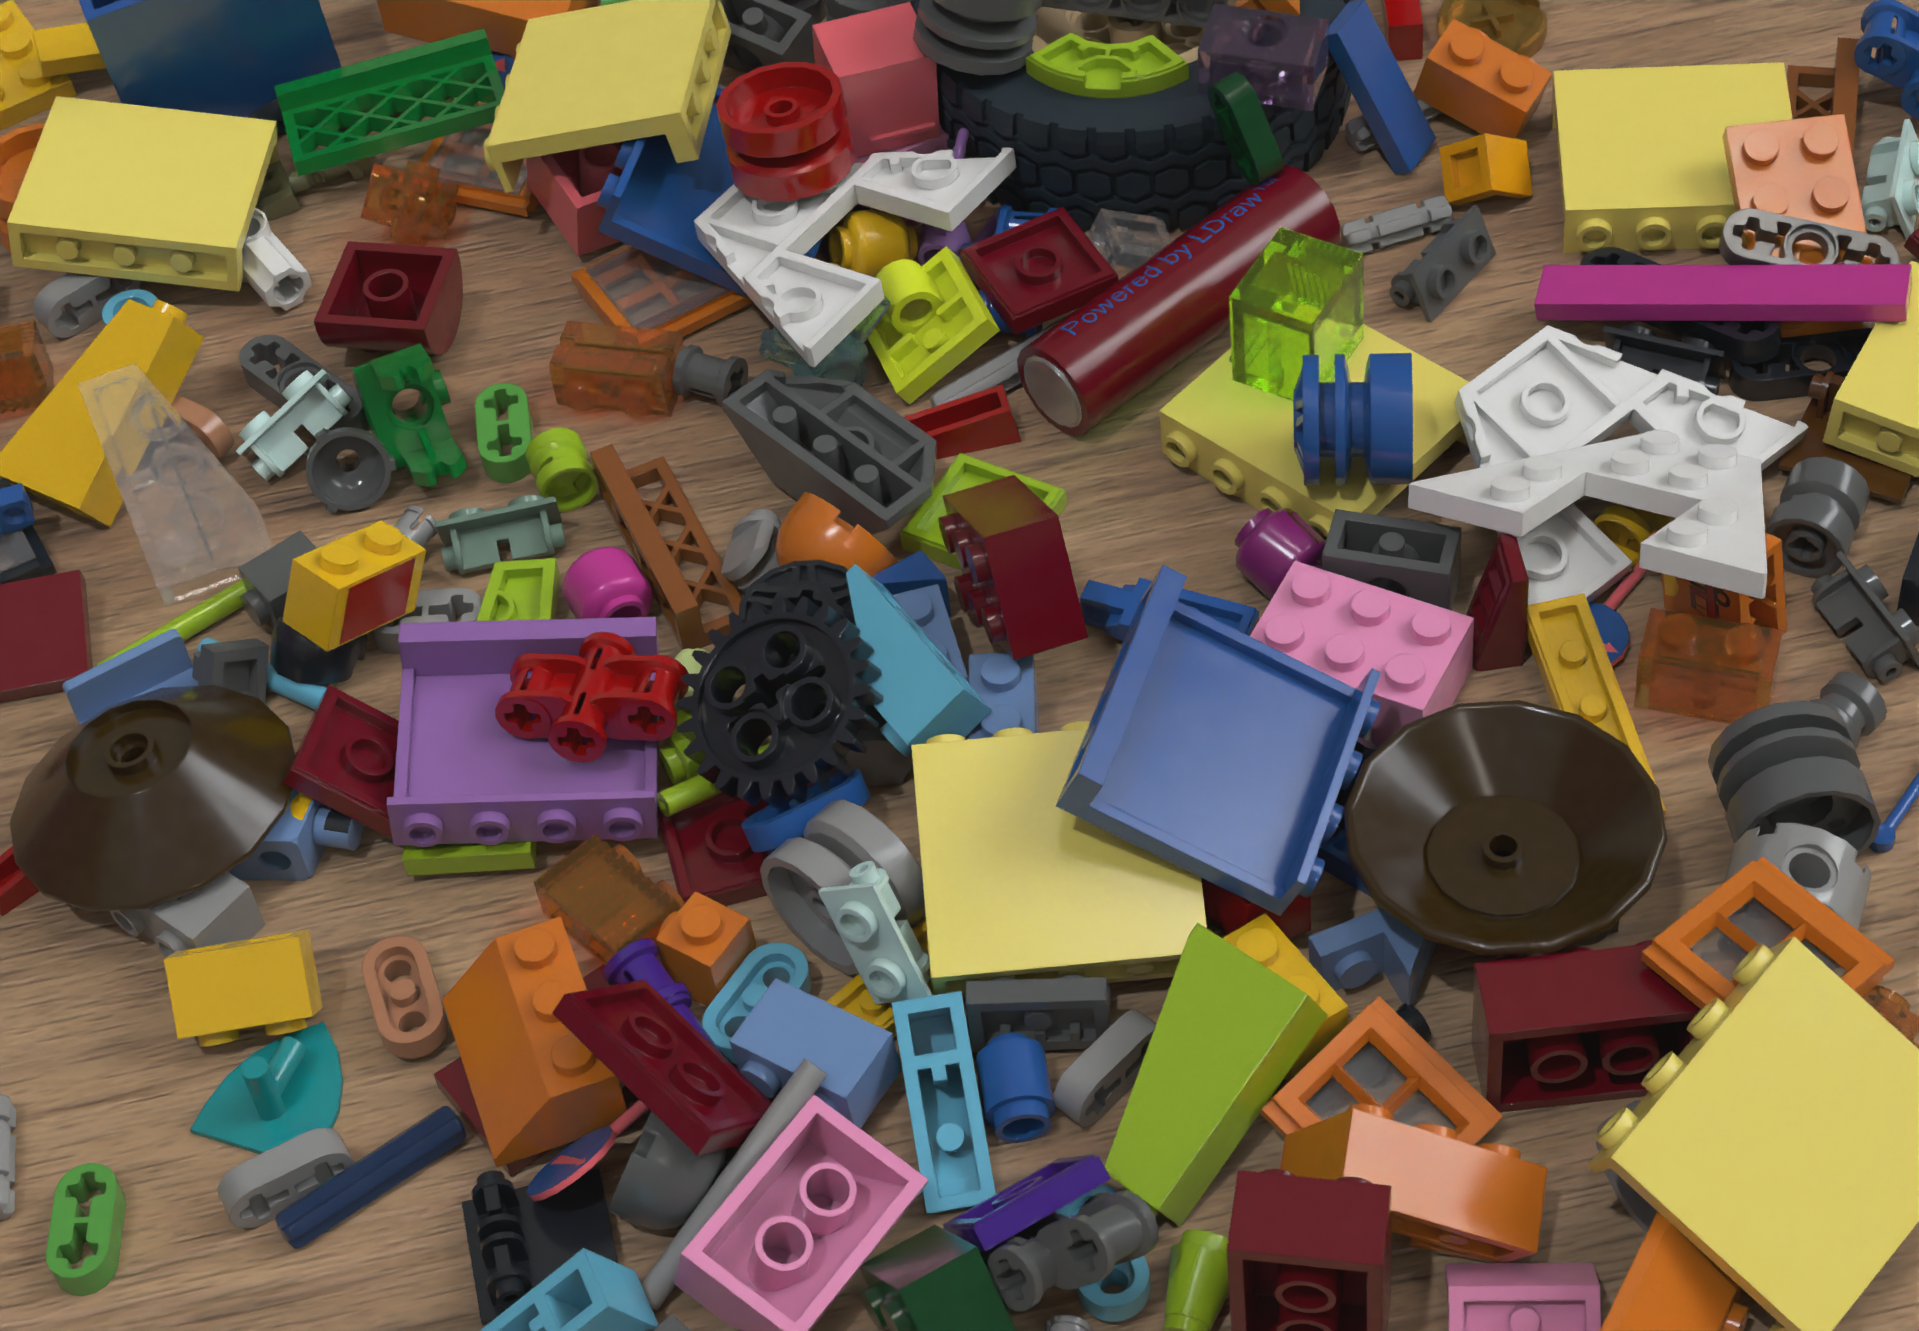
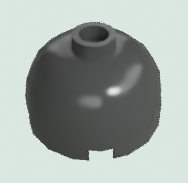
M651 1111L634 1152H632L619 1181L608 1211L620 1216L622 1220L648 1229H677L686 1223L727 1166L724 1160L727 1156L728 1148L696 1156Z

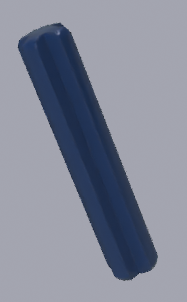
M449 1106L440 1107L277 1213L275 1221L280 1233L294 1249L301 1248L463 1142L467 1136L464 1125Z

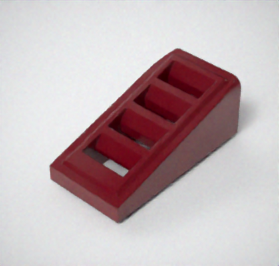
M1508 533L1499 535L1466 613L1467 616L1474 618L1472 667L1476 671L1522 666V662L1525 661L1529 579L1517 537Z

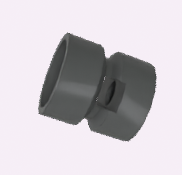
M1810 457L1798 462L1791 470L1781 492L1779 506L1775 507L1765 530V533L1782 540L1784 569L1804 577H1821L1836 573L1842 566L1836 553L1842 551L1847 556L1853 541L1854 531L1859 527L1870 496L1866 480L1856 469L1836 459Z

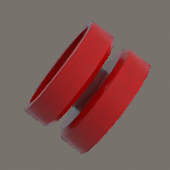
M808 62L776 63L756 68L739 76L722 90L716 107L724 141L728 144L726 151L734 185L747 196L764 201H794L815 196L837 185L850 173L856 155L851 131L845 119L847 110L839 77L828 68Z

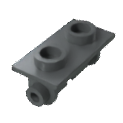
M1473 205L1460 219L1445 222L1440 228V233L1421 252L1423 258L1421 260H1413L1403 272H1398L1392 278V287L1389 293L1394 302L1401 306H1406L1409 303L1420 304L1427 322H1432L1490 261L1496 252L1478 205Z
M1842 551L1836 553L1844 570L1834 577L1832 575L1821 576L1812 584L1811 592L1814 594L1812 597L1813 605L1822 613L1839 636L1861 623L1862 627L1843 640L1869 677H1878L1882 682L1890 681L1900 674L1903 668L1902 663L1909 658L1919 669V653L1915 647L1919 644V630L1902 608L1892 614L1882 603V600L1889 595L1867 564L1856 570Z

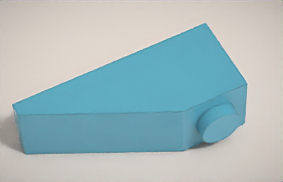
M854 564L846 572L855 624L860 630L858 637H861L873 647L874 652L867 660L872 662L882 672L879 678L867 684L883 695V701L873 705L887 721L880 728V731L906 757L912 754L911 745L925 744L933 736L957 734L965 738L992 709L887 588Z
M957 991L892 1002L919 1171L929 1179L923 1189L926 1213L933 1214L976 1206L995 1195L996 1192L962 993Z
M583 1248L480 1331H645L655 1329L659 1324L636 1271Z

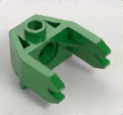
M417 344L352 368L353 381L371 432L383 443L388 454L394 455L396 469L406 466L417 486L437 485V478L442 475H448L453 479L460 477L467 468L462 452L452 438L442 409L443 405L451 403L449 392L440 370L434 371L431 359L422 345ZM405 389L419 391L418 401L413 407L401 411L392 408L393 399L399 392Z

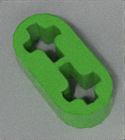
M498 383L489 386L481 391L475 402L478 450L484 471L491 480L500 483H512L522 480L531 473L525 453L528 444L534 438L532 414L526 393L520 386L512 383ZM508 410V419L498 421L500 411ZM512 444L511 454L503 456V446Z
M87 1163L71 1169L60 1179L54 1194L46 1248V1262L61 1289L70 1295L86 1296L100 1291L114 1278L118 1268L126 1199L111 1169L102 1164ZM100 1190L102 1194L93 1196L89 1216H85L79 1203L87 1202L92 1191ZM87 1241L94 1255L85 1257L82 1267L73 1269L70 1264L80 1261L83 1244Z

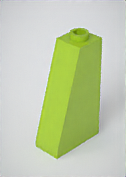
M1197 922L1187 938L1105 1163L1109 1176L1124 1186L1121 1191H1130L1142 1198L1150 1207L1155 1218L1160 1212L1181 1227L1256 1120L1261 1109L1267 1104L1325 1021L1328 1014L1308 994Z

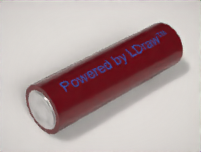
M1283 165L1282 172L1254 186L1251 184L1021 349L1017 358L1018 374L1025 392L1036 409L1049 423L1063 433L1075 437L1087 433L1288 285L1290 281L1287 269H1291L1294 280V271H1298L1300 276L1334 251L1340 241V223L1335 208L1325 191L1311 176L1296 167Z

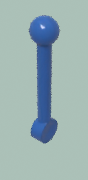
M1919 772L1886 820L1880 823L1876 839L1869 845V848L1874 852L1886 853L1893 848L1895 829L1919 796Z

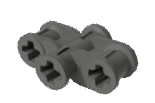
M1119 1191L1113 1194L1098 1193L1084 1203L1078 1214L1072 1217H1067L1063 1214L1046 1216L1018 1232L1014 1237H1010L991 1249L980 1252L1006 1309L1027 1311L1038 1304L1046 1291L1053 1286L1064 1290H1073L1098 1282L1111 1274L1115 1265L1140 1258L1155 1248L1158 1241V1225L1150 1207L1138 1195L1130 1191Z

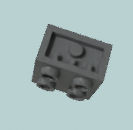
M1066 975L1055 979L1017 980L1011 977H997L989 981H966V1010L973 1052H980L988 1045L991 1039L1005 1033H1021L1027 1036V1038L1040 1042L1044 1050L1087 1049L1111 1026V983H1107L1106 977L1087 978L1081 975Z

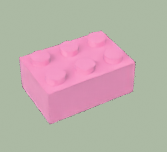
M1294 561L1250 634V637L1355 689L1372 668L1381 672L1372 697L1381 704L1377 717L1371 727L1372 744L1381 746L1403 725L1453 705L1472 670L1474 618Z

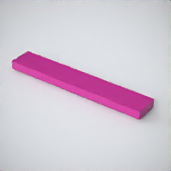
M1911 264L1544 265L1534 306L1536 320L1907 321L1912 286Z

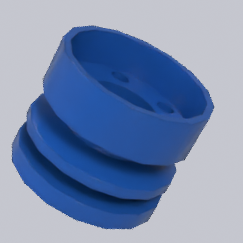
M1335 354V382L1319 383V355H1303V365L1293 394L1294 451L1304 474V486L1320 485V457H1335L1336 485L1346 484L1351 457H1364L1371 485L1412 483V354H1369L1364 382H1351L1345 355Z

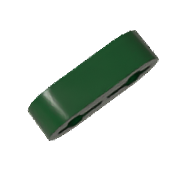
M1234 72L1208 86L1207 95L1210 106L1231 156L1242 176L1255 186L1282 172L1284 166L1279 147L1259 99L1248 80L1242 74Z

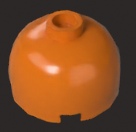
M808 492L803 493L786 515L778 529L775 543V552L779 566L794 561L823 560L844 566L847 569L856 564L869 575L874 576L898 561L886 547L858 523L855 527H852L846 521L837 517L841 512L839 509Z

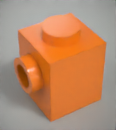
M696 891L679 911H674L668 915L655 939L660 951L661 963L674 982L685 984L691 993V998L707 1007L745 958L757 948L750 918Z

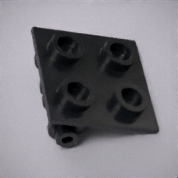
M600 1168L587 1171L578 1180L560 1192L539 1201H533L526 1193L528 1186L515 1189L513 1183L505 1179V1175L501 1171H486L477 1177V1185L474 1186L471 1192L472 1200L461 1203L482 1326L493 1321L583 1248L618 1263Z

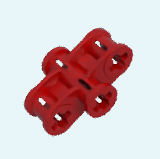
M596 632L585 637L579 649V656L533 652L517 657L510 670L512 685L509 692L500 697L495 708V718L502 728L517 737L526 739L548 738L552 749L563 758L579 763L593 762L604 753L607 738L661 741L670 737L677 725L676 701L684 698L689 689V686L681 681V677L689 673L686 667L679 661L669 656L658 654L636 655L633 646L625 638L614 633ZM598 650H602L600 658L596 657ZM529 671H533L531 677L527 678ZM655 672L654 681L650 680L651 674ZM532 714H536L535 719L531 721ZM655 715L660 716L658 722L653 723ZM585 737L589 738L588 743L584 745Z

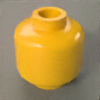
M878 209L849 211L839 221L838 226L831 229L828 247L831 263H836L840 267L876 278L881 269L893 261L915 259L918 243L914 228L911 225L906 226L903 217Z

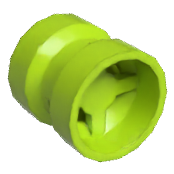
M553 428L543 431L532 439L527 446L525 456L531 474L536 478L535 483L539 495L544 498L555 496L560 512H570L588 504L596 495L599 485L593 466L587 461L588 455L581 436L576 431L568 428Z

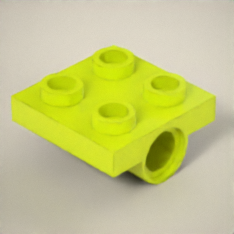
M947 246L923 266L913 260L901 259L883 267L876 278L881 279L884 299L860 322L896 394L909 404L919 398L1000 331L960 258Z

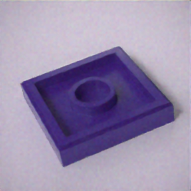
M1086 1155L1058 1158L944 1223L943 1229L977 1246L979 1252L987 1251L1109 1181L1111 1178L1099 1156Z

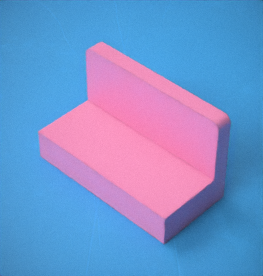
M1593 1263L1445 1264L1448 1331H1600L1601 1329L1600 1283Z

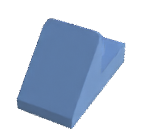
M1379 908L1308 936L1309 962L1334 991L1342 988L1352 989L1368 982L1373 976L1384 972L1403 1004L1407 1003L1409 1006L1414 1003L1437 942L1425 939L1382 908Z

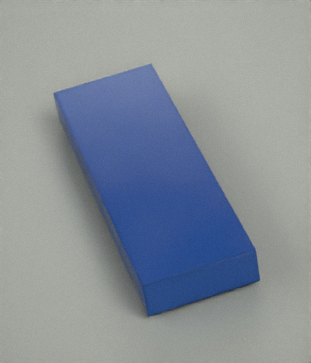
M1350 1L1327 28L1322 38L1394 174L1411 173L1436 137L1366 1Z

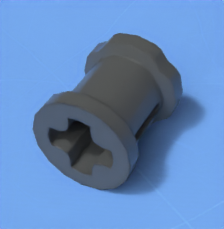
M690 344L689 346H684L677 355L673 366L672 388L676 395L683 397L693 393L716 399L719 406L723 407V400L747 384L748 365L744 358L731 356L727 360L704 354L700 346Z

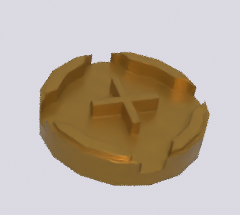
M1445 0L1436 18L1437 38L1439 40L1454 18L1470 28L1481 30L1490 39L1515 53L1531 58L1542 48L1547 36L1546 11L1544 13L1540 9L1541 2L1539 0Z

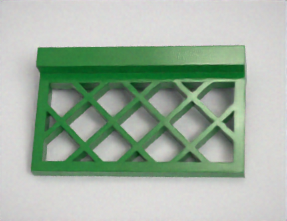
M484 28L274 86L298 177L493 123L495 120V109L500 105L504 93V87ZM450 97L456 98L452 103L443 102ZM477 102L486 103L483 105L473 107ZM403 112L398 118L389 117L390 115ZM425 116L433 117L432 119L421 121ZM350 127L344 133L336 132L339 129ZM372 131L380 132L378 134L367 136ZM318 146L326 147L324 149L314 151Z

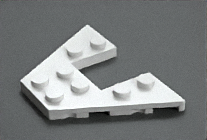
M1004 147L999 155L992 158L954 159L953 150H938L929 154H917L913 151L872 153L865 163H854L850 173L837 185L815 196L794 201H764L747 196L733 184L694 220L697 237L809 366L816 367L884 299L881 279L804 256V254L857 204L952 232L1017 168L1014 149Z
M1549 325L1459 389L1455 400V406L1476 469L1600 443L1624 424L1630 422L1641 434L1648 431L1662 430L1677 434L1680 438L1679 441L1700 446L1707 444L1732 446L1737 449V454L1760 459L1761 471H1763L1802 441L1809 428L1801 421H1797L1794 427L1744 408L1746 401L1732 395H1715L1708 391L1705 385L1662 369L1657 375L1620 361L1622 353L1601 345L1584 344L1575 335ZM1574 503L1524 536L1513 535L1517 537L1529 579L1528 605L1582 593L1585 594L1588 603L1592 602L1626 576L1633 563ZM1497 531L1498 537L1500 534H1507L1504 532Z
M1654 430L1624 438L1415 481L1409 484L1408 508L1519 537L1524 536L1584 495L1673 517L1676 519L1641 542L1640 568L1763 599L1766 594L1767 557L1761 460L1737 454V449L1729 445L1707 444L1700 446L1679 441L1680 438L1675 433Z

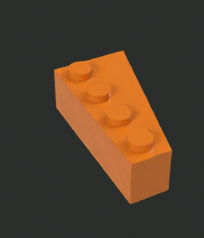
M377 0L384 30L387 32L432 43L484 28L491 51L510 55L513 59L516 57V46L521 42L528 19L598 6L597 0Z

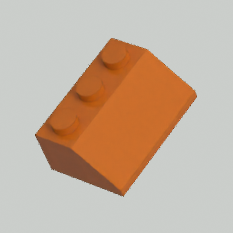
M561 916L494 938L442 999L496 1168L576 1141L598 1128L610 1126L627 1111L619 1079L552 1014L564 994L587 990Z
M1657 1211L1600 1331H1744L1750 1308L1739 1304L1741 1287Z

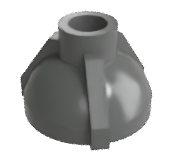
M343 427L331 431L323 428L315 434L317 441L311 447L307 457L306 476L315 496L326 504V510L336 513L338 509L347 511L362 509L376 502L384 494L390 482L391 471L396 470L394 455L388 454L385 446L377 437L365 430L353 427ZM350 449L355 451L359 457L355 462L346 464L339 461L337 455L343 450Z

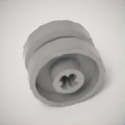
M843 799L831 801L810 819L803 831L804 838H789L766 857L760 868L763 887L772 905L792 933L812 953L829 966L848 975L859 974L818 893L821 888L849 885L852 882L849 876L850 870L862 862L873 861L876 868L886 870L889 876L888 882L901 906L900 911L894 917L895 921L907 920L912 929L926 914L922 870L903 842L880 819L863 807Z

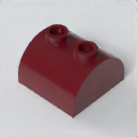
M348 241L313 321L320 340L327 347L361 349L369 353L380 351L396 352L421 344L429 357L445 354L455 339L462 310L463 279L458 251L454 248Z

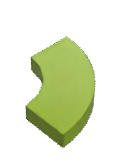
M1071 32L1025 58L1027 74L1037 81L1062 92L1091 98H1127L1147 95L1173 87L1189 79V63L1154 35H1149L1133 42L1105 44L1088 41Z

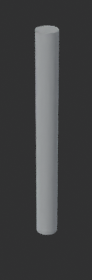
M804 1058L641 1283L651 1308L658 1311L676 1286L674 1281L682 1251L813 1096L828 1075L808 1059Z

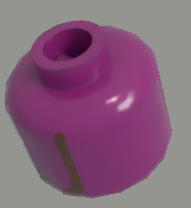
M1266 508L1252 517L1238 533L1235 539V545L1239 548L1236 554V566L1267 598L1272 599L1294 561L1322 569V554L1326 540L1295 511L1284 508L1273 512L1271 509Z

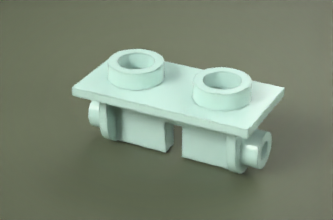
M1904 119L1901 137H1884L1873 145L1866 175L1868 186H1864L1861 199L1867 230L1878 232L1882 231L1885 227L1900 225L1906 240L1914 232L1916 217L1919 214V140L1910 119Z
M321 369L315 376L308 370L304 371L282 392V395L288 401L272 417L265 411H262L239 433V436L245 442L236 452L246 457L253 450L258 458L251 466L267 482L275 474L281 478L285 474L284 472L310 449L294 433L302 424L315 437V434L323 428L330 430L343 416L345 417L349 413L345 408L353 399L337 383L329 391L322 385L330 377L325 370Z
M865 861L850 870L849 876L852 882L849 885L825 887L818 891L874 1004L933 996L927 985L930 979L928 972L930 968L929 956L923 953L908 921H895L894 917L900 911L901 906L888 882L889 876L885 869L876 868L873 861Z

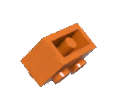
M1453 18L1427 56L1413 94L1421 101L1480 134L1487 133L1518 139L1535 114L1552 73L1539 66L1533 59L1519 55L1490 39L1481 30L1470 28Z

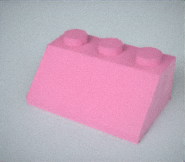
M813 1094L682 1251L674 1284L731 1328L741 1331H810L925 1188L929 1179Z

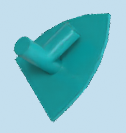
M321 1022L303 1030L289 1033L248 1057L225 1077L208 1099L190 1128L191 1133L262 1154L313 1129H333L340 1112L343 1078L339 1052L325 1023Z

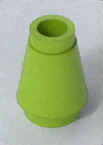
M1189 1229L1183 1232L1180 1243L1171 1246L1164 1314L1165 1322L1162 1331L1211 1330L1229 1294L1228 1238L1206 1230Z

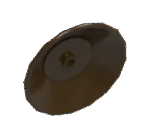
M216 685L159 688L107 706L60 737L25 778L10 819L15 864L44 896L87 911L147 909L202 890L249 858L285 814L292 788L283 784V781L295 757L290 728L259 698Z
M1521 700L1456 704L1403 725L1363 761L1343 808L1348 860L1376 905L1427 940L1486 956L1554 952L1610 929L1650 890L1667 843L1659 788L1628 745L1579 714ZM1504 854V855H1509V856H1507V857H1500V856H1497V855Z

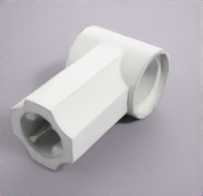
M255 208L242 248L243 282H248L269 307L277 306L287 311L303 302L306 291L312 286L308 271L272 233L265 213Z

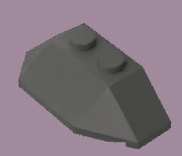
M766 369L722 401L724 412L772 482L796 500H799L804 492L818 496L839 509L841 512L837 517L846 521L852 527H855L858 523L871 535L885 531L933 494L937 455L936 440L854 382L816 376L785 377L783 371Z

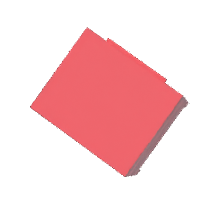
M910 2L812 25L815 64L828 68L839 77L847 110L845 119L851 131L856 158L940 137L936 62L923 54L913 40L917 15Z

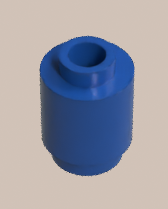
M1005 1033L994 1037L976 1056L986 1122L995 1128L997 1138L1005 1142L1022 1143L1038 1139L1050 1130V1118L1055 1112V1103L1044 1047L1040 1042L1027 1038V1036L1021 1033Z

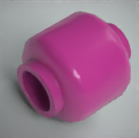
M615 547L596 548L582 554L566 572L562 585L565 601L576 619L647 617L651 611L654 599L651 585L635 559L624 549Z

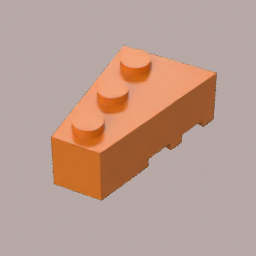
M1370 1104L1350 1105L1345 1112L1285 1136L1281 1170H1286L1302 1177L1336 1180L1341 1177L1353 1176L1366 1179L1373 1184L1391 1185V1232L1410 1237L1409 1247L1489 1263H1506L1537 1254L1548 1168L1521 1160V1152L1516 1148L1495 1143H1485L1478 1146L1456 1140L1457 1132L1451 1128L1436 1124L1406 1125L1393 1121L1392 1112L1388 1109Z

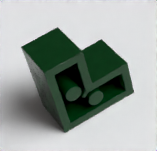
M935 1224L868 1260L860 1268L869 1286L860 1291L861 1299L870 1318L880 1331L886 1328L890 1331H1016L978 1247Z

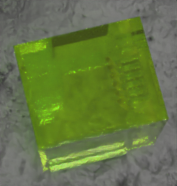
M1280 227L1229 296L1232 351L1229 359L1232 362L1233 380L1293 401L1294 389L1303 365V355H1319V383L1333 382L1335 380V354H1344L1346 361H1348L1364 338V254Z

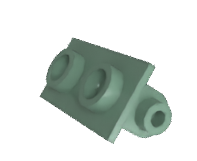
M524 495L511 500L506 507L488 511L478 507L463 508L451 513L449 519L435 522V527L444 546L442 548V555L446 571L458 570L460 575L494 567L495 562H501L499 544H510L513 561L556 555V548L566 547L561 523L562 517L555 496L544 498L541 495Z

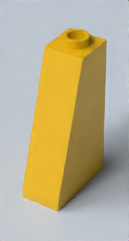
M128 299L0 452V478L12 485L22 483L25 491L111 527L167 411L204 340L203 336L185 324L188 314L161 300L156 299L153 306L149 307Z

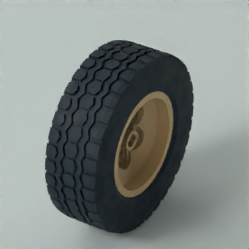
M913 0V9L917 15L919 0ZM1228 0L1224 19L1211 27H1192L1040 7L1035 12L1037 14V27L1033 36L1031 54L1071 32L1088 41L1105 44L1133 42L1146 36L1154 35L1189 63V79L1173 87L1147 95L1127 98H1091L1062 92L1037 81L1027 74L1026 64L1019 70L1003 75H976L956 71L936 63L939 123L943 131L949 134L947 146L950 150H953L958 131L961 128H966L969 131L964 159L992 158L999 155L1004 147L1014 149L1017 168L985 198L992 204L998 201L1000 206L1003 204L1011 205L1013 211L1047 213L1050 207H1063L1080 229L1087 234L1103 231L1104 235L1132 236V232H1142V235L1170 233V229L1179 227L1180 231L1187 230L1251 185L1238 170L1210 106L1207 89L1208 86L1234 72L1242 74L1248 80L1259 99L1279 147L1283 165L1296 167L1301 171L1308 172L1321 159L1324 149H1329L1339 132L1340 126L1343 124L1350 102L1351 91L1322 35L1346 4L1353 0H1300V15L1282 26L1268 11L1257 20L1248 23L1234 8V3L1239 0Z

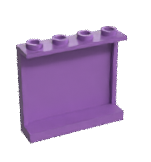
M656 617L400 623L398 645L402 663V681L393 797H387V811L393 845L430 847L436 844L480 843L483 845H497L503 842L546 841L549 843H564L572 840L608 839L624 842L634 839L658 838V803L656 794L658 793L659 741L607 738L605 751L599 759L593 762L579 763L563 758L556 753L548 742V738L526 739L517 737L502 728L495 718V708L500 697L509 692L512 685L510 670L517 657L533 652L579 656V649L585 637L602 631L614 633L625 638L633 646L636 655H659ZM598 650L596 657L600 658L602 650ZM529 671L527 678L531 677L533 671ZM655 672L651 674L650 680L654 681ZM532 714L531 721L535 719L536 714ZM655 715L653 723L658 722L659 716ZM585 737L584 745L588 743L589 738Z

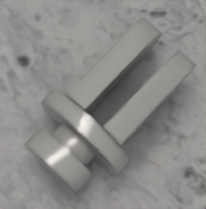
M756 509L740 519L734 526L732 538L727 547L721 574L729 581L737 580L736 586L744 594L753 582L769 570L779 567L775 543L781 521L770 510Z

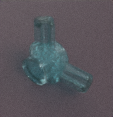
M884 295V299L816 367L809 366L776 327L774 329L767 328L761 333L762 343L759 352L766 360L791 367L795 376H816L854 382L861 387L867 375V368L863 361L869 352L864 342L889 309L890 301Z

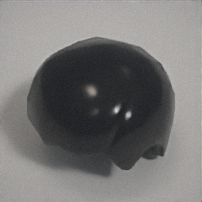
M283 614L280 615L274 625L271 636L270 664L277 674L296 683L326 685L347 681L352 676L356 660L365 659L367 634L327 652L282 621Z

